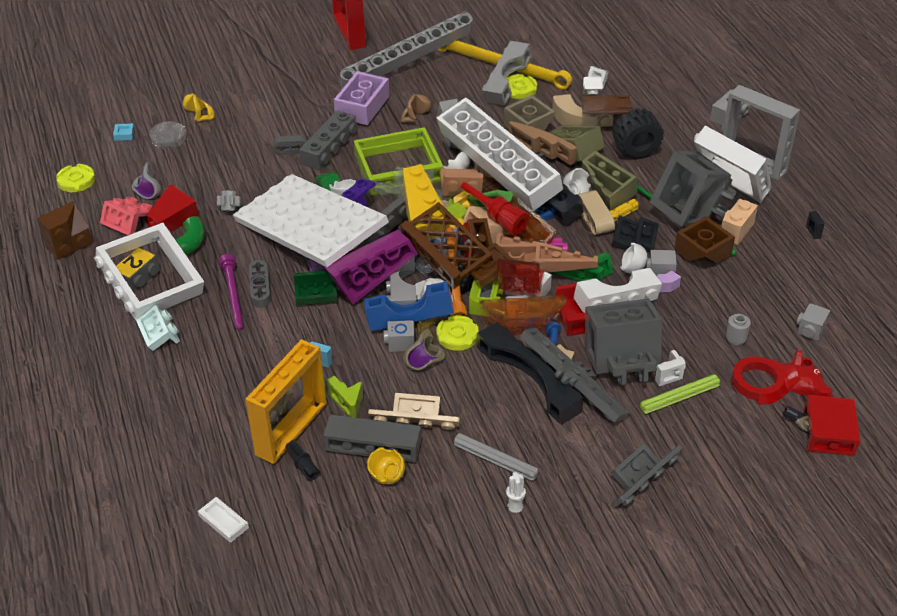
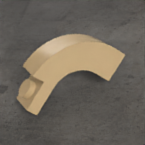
M571 94L553 96L552 109L555 111L556 120L563 126H613L614 114H583L582 107L577 106L573 102Z

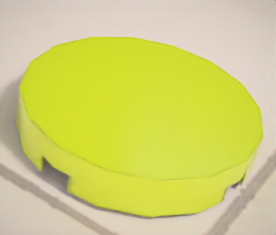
M515 74L506 78L511 88V98L524 99L534 95L537 91V82L531 76L527 78L523 77L522 74Z
M76 164V167H72V165L66 166L57 174V184L60 189L66 192L86 190L95 182L93 169L84 164Z
M450 316L448 320L439 322L437 326V340L446 349L454 351L471 348L477 342L478 326L469 317Z

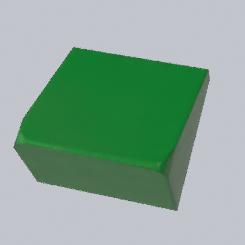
M333 172L314 178L318 186L329 191L330 184L333 187L335 181L340 182L338 174Z

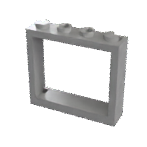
M738 85L734 90L730 91L729 97H727L728 105L724 113L725 123L722 126L723 135L735 141L742 102L782 118L783 122L775 161L762 156L767 159L769 176L779 180L788 171L800 109Z

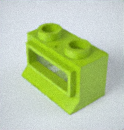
M501 276L482 287L475 280L473 281L469 296V314L494 317L496 309H500L501 297L499 295H503L504 283L501 282Z

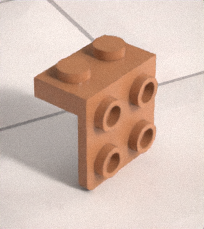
M440 170L442 196H457L464 191L461 189L463 182L468 183L480 192L482 191L483 174L478 173L477 170Z

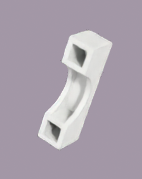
M650 268L632 271L629 283L622 286L607 285L597 279L577 282L573 298L585 313V307L648 298L650 301L658 299L662 283Z

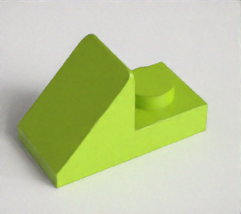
M335 376L327 379L329 396L348 417L357 418L363 399L362 382L347 388L346 384L340 382Z

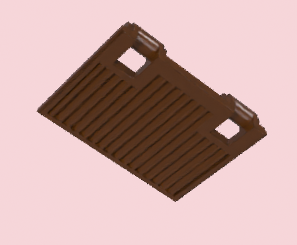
M630 95L582 96L583 114H627L629 110H632Z

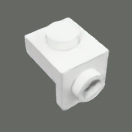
M584 77L583 95H601L603 87L601 78Z

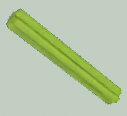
M712 374L641 401L640 409L644 414H648L716 388L720 385V379L716 374Z

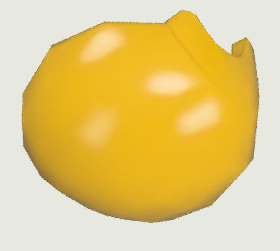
M383 447L378 448L370 454L367 460V470L373 479L381 484H394V482H398L406 469L405 460L395 449L386 450Z

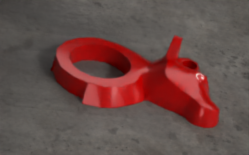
M796 350L792 361L789 363H781L763 357H746L735 364L731 377V384L738 393L748 399L758 401V405L775 403L788 392L804 396H833V390L825 384L820 369L814 366L811 359L802 358V350ZM749 370L765 371L773 377L775 383L766 388L754 387L746 383L742 378V374Z

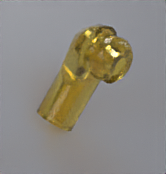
M437 317L417 323V334L419 337L426 329L432 332L430 327L438 322Z

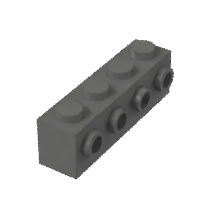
M337 110L299 149L300 164L320 170L347 143L348 139L356 133V116Z
M330 415L323 435L325 451L370 456L372 452L383 447L386 450L395 449L405 461L416 462L421 445V426Z

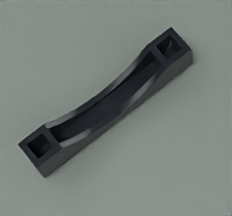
M496 322L477 333V348L488 359L512 365L522 370L539 385L545 397L547 413L559 424L562 425L582 413L583 397L580 392L574 390L569 384L564 385L561 382L562 378L558 379L552 368L524 346L523 342L515 338L507 328Z

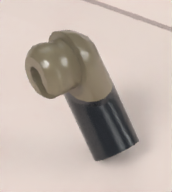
M787 405L782 415L793 420L803 431H810L808 415Z

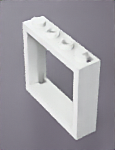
M704 126L699 134L696 133L694 137L696 150L731 174L730 178L733 179L731 187L761 203L772 188L767 159L707 126Z
M164 223L96 247L94 259L97 262V268L102 269L105 280L108 284H112L115 295L118 299H122L126 311L132 314L135 321L155 305L164 310L203 293L204 280ZM157 241L185 281V284L139 302L111 258Z

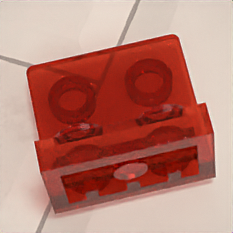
M497 259L499 289L540 294L544 279V269H540L539 263Z

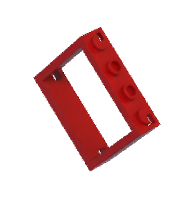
M332 0L333 18L349 50L366 48L363 0Z

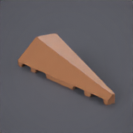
M497 233L496 243L515 261L516 266L534 267L547 273L598 267V256L591 258L581 255V252L578 251L570 253L564 251L561 247L536 241L529 243L521 241L520 237L515 236L513 239L504 237L503 233Z

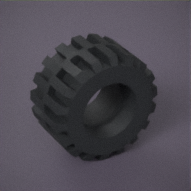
M636 108L635 111L629 110V113H624L621 115L622 118L617 119V124L613 126L614 131H612V135L623 155H626L627 158L637 159L639 157L641 159L657 150V147L661 145V140L664 138V131L650 110Z

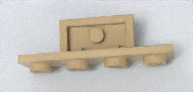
M395 393L393 411L373 409L368 411L370 419L396 421V423L400 424L418 423V426L431 428L432 425H440L443 429L453 430L455 427H460L461 424L459 417L439 415L441 398L438 396Z

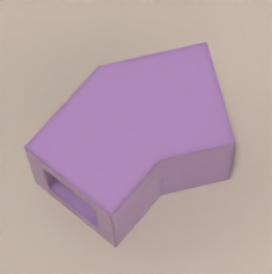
M671 270L666 274H657V278L662 283L660 292H671L680 286L681 276Z

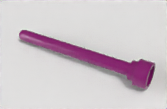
M224 254L219 258L220 268L226 273L235 328L241 330L243 328V321L233 271L236 267V260L234 255Z

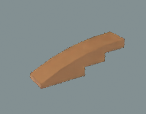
M513 121L509 122L508 132L532 152L537 153L539 151L550 159L559 157L570 165L576 162L577 147L546 131Z

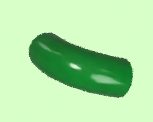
M194 216L186 219L183 223L185 233L175 239L186 256L198 249L205 237L204 225L199 217Z

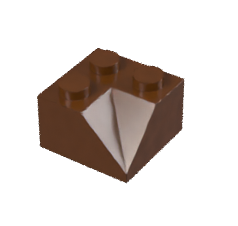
M73 201L37 218L45 247L57 260L93 243L89 227Z
M705 216L677 232L675 251L688 261L707 257L719 263L732 255L735 236Z

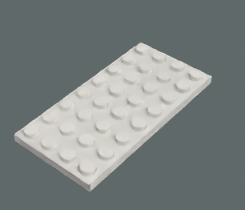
M293 174L285 177L282 182L272 186L263 195L256 197L254 201L241 207L238 212L233 214L236 222L325 267L330 266L389 222L386 215Z

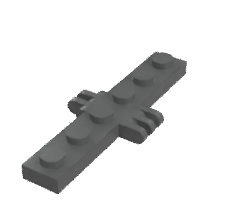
M537 328L523 331L520 337L526 342V345L530 349L535 350L544 362L556 369L555 376L558 379L562 378L561 382L564 385L570 384L575 390L585 395L589 403L598 407L608 420L615 423L628 417L630 412L595 381L597 375L593 372L589 373L590 369L584 367L581 361L573 362Z

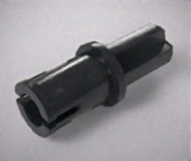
M291 440L287 443L285 448L293 458L294 466L303 472L308 481L315 480L318 474H320V470L312 462L310 454L305 453L296 440Z

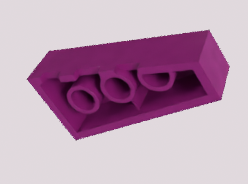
M396 230L339 258L330 266H324V268L342 294L354 304L418 253L411 241L399 230Z

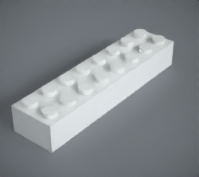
M464 98L437 117L440 131L446 138L465 152L532 211L563 190L560 173L469 99Z

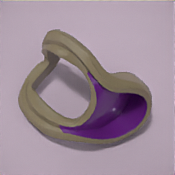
M429 329L424 330L419 339L404 354L405 364L411 370L425 369L432 363L440 362L445 358L443 349L432 344L433 336ZM427 350L437 352V354L433 356Z

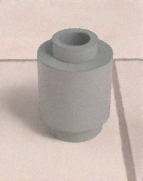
M743 314L730 316L726 337L730 344L740 346L747 340L751 324L747 316Z

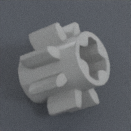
M221 191V196H217V206H221V211L234 212L236 207H240V196H236V191Z

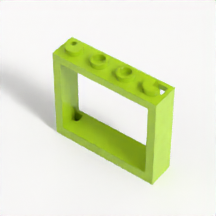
M425 127L354 140L355 157L364 179L375 181L376 183L369 191L371 195L403 189V169L371 175L364 157L422 146L430 164L422 166L431 183L441 182L440 170L444 169Z

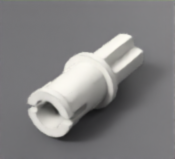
M517 472L512 473V476L509 477V487L506 490L507 497L509 498L508 509L513 513L522 511L523 498L526 495L525 488L523 487L524 477Z

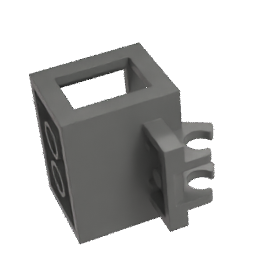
M674 150L650 203L679 225L685 227L705 216L710 219L712 214L724 217L728 208L722 205L720 201L723 196L733 200L737 191L730 187L733 181L730 178L731 174L698 151ZM670 206L676 207L678 210L681 211V214L675 211Z
M650 299L585 307V352L596 374L611 372L613 376H616L617 385H626V373L637 371L638 382H648V372L657 371V365L661 364L662 318Z

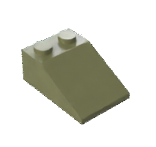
M560 126L549 132L577 147L576 163L582 162L583 159L594 151L599 153L598 150L605 147L600 126Z

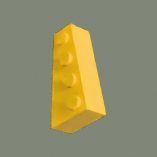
M422 164L403 168V192L408 222H411L436 203L440 202L442 204ZM439 210L432 214L433 219H443L444 216ZM419 223L415 227L418 230H427L428 223ZM431 224L430 231H442L443 224ZM445 225V232L450 225ZM429 236V241L441 238V236Z

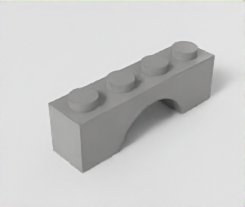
M510 41L504 49L503 55L497 61V65L494 71L491 72L489 80L483 86L482 93L486 103L506 105L512 94L509 81L506 78L512 72L527 67L532 58L528 43Z
M415 257L387 278L391 280L386 281L387 293H391L387 297L396 304L409 305L416 302V286L403 281V278L415 273Z

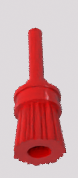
M463 182L461 184V189L486 205L488 209L487 216L490 219H494L496 223H500L512 235L518 236L525 230L530 221L528 212L513 206L503 196L490 199L468 183Z

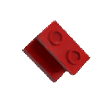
M577 284L557 286L555 288L554 302L558 313L561 314L560 318L567 336L585 334V313L573 298Z
M808 395L804 406V413H808L810 437L807 443L808 451L855 456L860 444L855 400Z

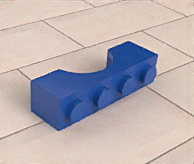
M447 281L426 285L425 293L421 299L409 305L396 304L386 295L364 299L365 313L371 331H381L388 328L389 321H426L429 318L445 317L454 313Z

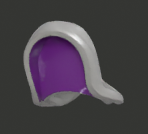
M146 162L143 167V175L135 179L132 184V190L144 199H155L161 193V186L153 178L154 175L150 169V164Z

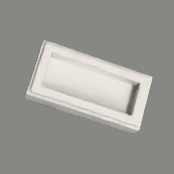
M217 497L198 511L199 517L230 543L249 528L248 522Z

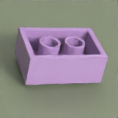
M356 71L335 97V112L338 110L355 115L356 123L368 125L390 96L389 78Z

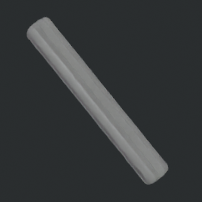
M459 433L454 439L455 446L509 471L522 474L523 477L534 481L538 475L539 469L464 434Z

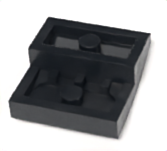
M619 215L611 246L627 250L631 247V243H636L644 247L646 252H650V250H654L659 224L640 217L639 221L636 222Z

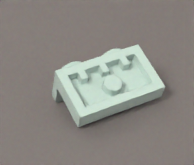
M157 305L136 319L145 342L152 351L168 339L173 340L176 344L180 342L177 335L179 331L171 322L172 316L166 309L161 310Z

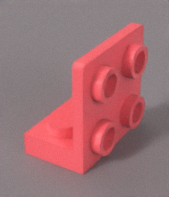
M126 197V199L113 198V200L104 201L100 223L126 235L134 234L138 217L147 216L152 205L139 203L133 197Z

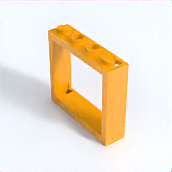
M301 339L245 399L256 456L275 464L287 450L285 445L291 440H296L327 404L320 347ZM302 377L304 396L272 430L269 411L293 384Z

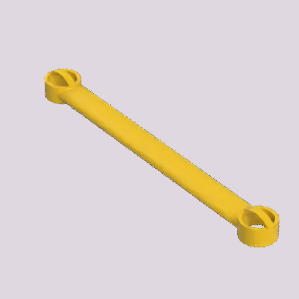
M457 40L438 49L441 52L450 50L497 65V61L502 57V54ZM528 63L525 69L516 70V72L554 83L557 88L562 90L572 83L571 74L565 70L556 72ZM564 77L567 84L562 83L559 78Z

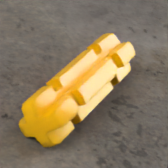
M631 199L609 212L614 221H616L619 215L624 217L637 210L639 203L635 199Z

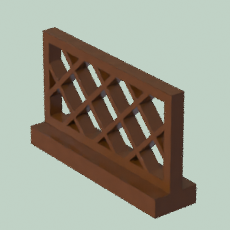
M440 202L433 205L411 222L406 220L400 224L401 233L411 241L415 250L453 289L461 285L460 281L492 258V253ZM439 210L444 216L443 219H433L432 214ZM419 223H428L427 230H418L415 226ZM431 224H443L442 231H430ZM445 225H454L457 231L445 232ZM429 236H441V243H431ZM444 237H456L455 245L443 244ZM458 238H468L470 245H458ZM442 250H454V257L444 256ZM457 250L469 251V258L457 257ZM472 251H481L484 254L480 259L471 258ZM456 262L468 263V268L460 272L456 268Z

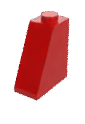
M171 184L147 213L148 228L164 223L170 233L183 226L186 219L199 216L196 201Z

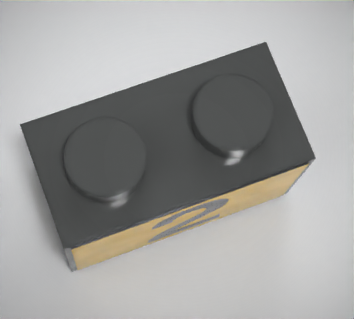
M140 247L136 248L116 265L133 293L160 271L157 255Z

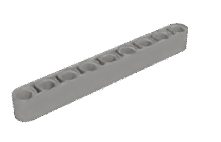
M466 12L460 13L344 68L340 72L341 88H344L356 71L383 76L468 35L472 30V16Z

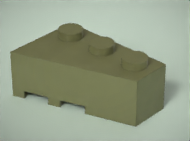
M594 151L582 160V169L589 174L587 182L591 184L593 191L596 190L609 211L626 203L637 194V177L597 151Z

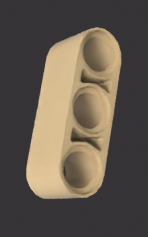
M594 190L579 193L578 195L583 200L584 213L581 215L593 235L614 231V219L598 192Z

